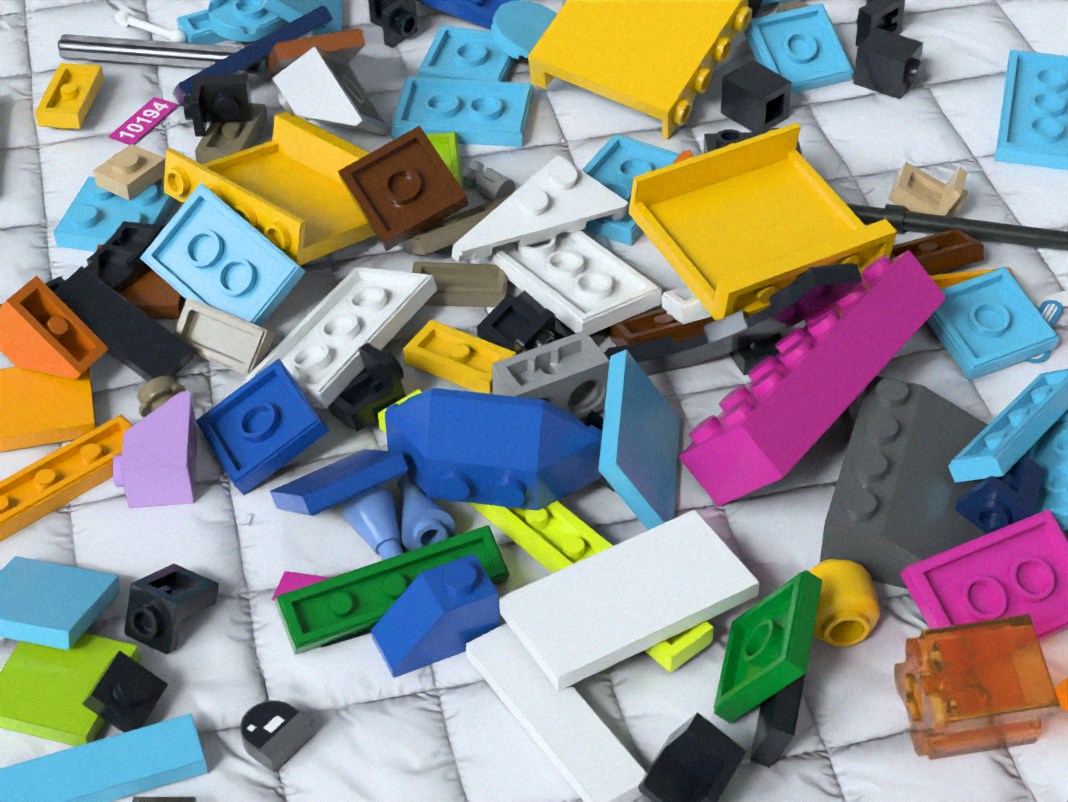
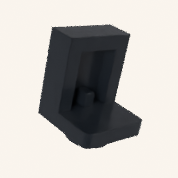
M368 0L370 22L383 28L384 44L393 48L418 31L416 0Z
M509 293L477 326V336L485 341L514 351L518 355L556 341L555 314L546 308L538 315Z
M369 343L358 348L366 372L353 379L328 406L333 416L356 432L377 423L380 411L406 397L401 380L404 378V372L398 360L391 353H383Z

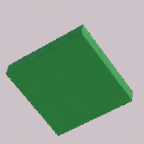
M807 570L800 572L732 621L714 703V714L732 723L806 674L822 586L821 579Z

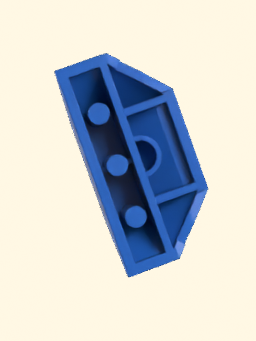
M431 388L408 398L400 405L393 404L387 407L385 412L388 451L402 452L408 470L405 472L429 498L538 511L600 479L602 475L598 471L602 430L593 425L586 426L574 415L546 400Z

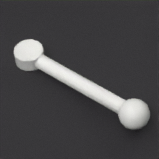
M124 9L119 10L115 15V20L123 27L132 25L166 37L171 42L185 43L186 34L182 30L170 31L132 17Z

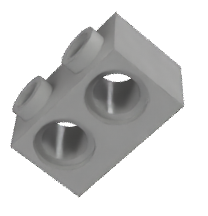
M584 330L493 363V394L546 400L579 419L587 416L591 410L598 412L605 409L609 359Z

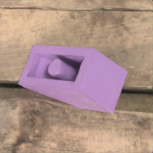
M191 391L179 392L124 432L122 454L113 456V477L116 487L125 488L129 508L194 503L198 426Z

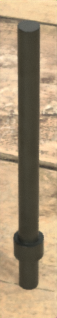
M847 204L865 225L886 219L896 229L898 234H901L902 229L937 234L958 228L974 239L1068 251V231L904 211L905 206L886 204L885 208Z

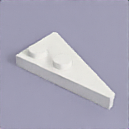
M557 155L453 245L452 258L457 262L467 259L476 260L492 255L493 247L515 241L519 247L555 238L559 233H573L584 230L587 221L611 215L612 219L616 221L626 215L629 202L560 155Z

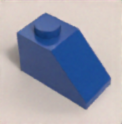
M475 553L421 572L371 629L372 639L392 677L396 678L466 651V643L500 626L498 591Z

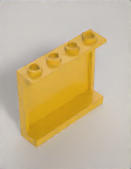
M567 0L528 55L531 83L547 89L554 77L560 78L662 120V137L669 139L677 125L683 126L686 123L692 110V102L697 94H704L708 89L717 63H724L728 58L736 34L738 32L743 33L746 30L752 16V8L748 7V0Z
M287 111L275 115L273 141L204 164H200L172 148L166 150L164 193L185 203L200 183L204 184L299 265L376 235L343 185L338 174L339 170L368 155L369 152L296 115L292 116Z
M798 123L771 130L764 134L633 177L629 206L630 216L715 321L741 310L754 315L771 306L769 300L771 295L792 283L810 267L853 263L858 265L861 275V272L870 263L882 255H886L890 259L897 234L896 229L886 219L867 226L864 225L796 150L801 129Z

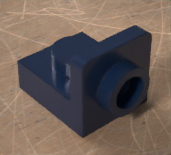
M1027 456L1010 468L1004 476H989L959 497L955 510L986 534L1034 515L1044 469Z

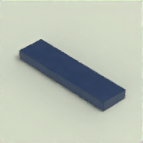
M320 6L195 75L240 74L266 60L276 43L306 38L324 28L333 18L326 6ZM195 75L178 83L174 88L173 95L180 106L183 105L184 94H191Z

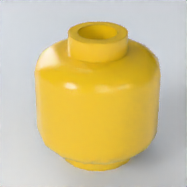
M828 559L811 568L809 572L822 580L813 636L816 639L827 641L829 644L839 647L851 646L861 642L876 626L880 618L879 603L869 572L861 564L841 559Z

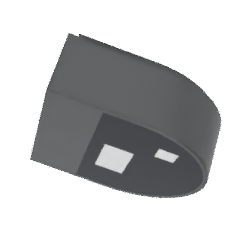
M278 700L265 701L253 706L245 713L240 724L245 751L272 772H275L316 733L313 719L292 705Z

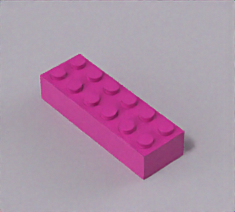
M910 250L891 260L886 255H882L870 263L861 272L862 282L833 304L805 319L806 325L803 329L798 327L784 336L775 345L779 353L775 357L771 355L765 358L749 371L747 375L752 381L746 387L745 385L737 387L719 402V406L723 411L717 417L711 415L689 433L693 442L678 457L718 507L784 478L946 299L945 295Z

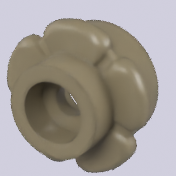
M160 376L148 381L137 394V399L141 404L139 407L140 415L146 417L179 392L186 391L185 387L177 384L171 376Z

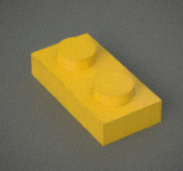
M60 63L35 110L38 126L56 127L62 130L80 129L104 81L102 65Z
M430 320L403 348L405 364L472 391L493 394L492 364L516 355L514 351L434 320Z

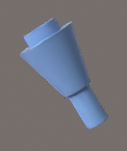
M408 474L402 475L398 479L397 486L403 498L402 542L409 551L453 537L456 530L453 518L432 498H429Z
M375 487L348 500L342 509L343 519L377 555L381 556L382 560L404 553L400 546L401 539L393 494L388 488Z

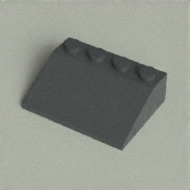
M875 376L865 388L824 523L820 563L828 559L850 560L861 564L871 575L872 581L908 589L900 575L907 566L986 535L984 531L955 510L957 499L985 479L955 483L948 465L988 424L923 385Z

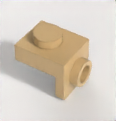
M130 144L93 170L96 186L130 201L152 184L164 186L165 158Z
M905 162L896 174L888 200L897 205L905 206L904 211L946 216L947 213L955 215L968 195V191L963 189L968 171L959 167L950 180L944 184L912 164Z

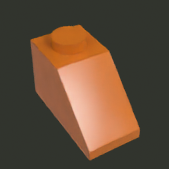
M37 275L8 298L0 307V351L16 367L77 379L110 349Z

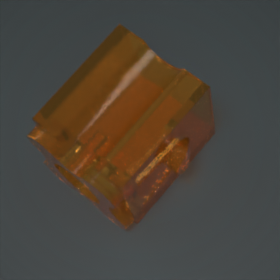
M1030 614L922 630L919 637L906 640L905 662L896 663L894 666L895 686L908 714L914 750L919 757L928 755L929 760L1033 744L1042 734L1041 719L1053 717L1060 707Z

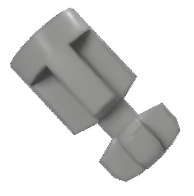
M472 161L468 167H464L462 170L464 184L470 188H475L478 184L477 192L491 200H496L515 192L514 181L491 168H487L483 172L484 164L479 161Z

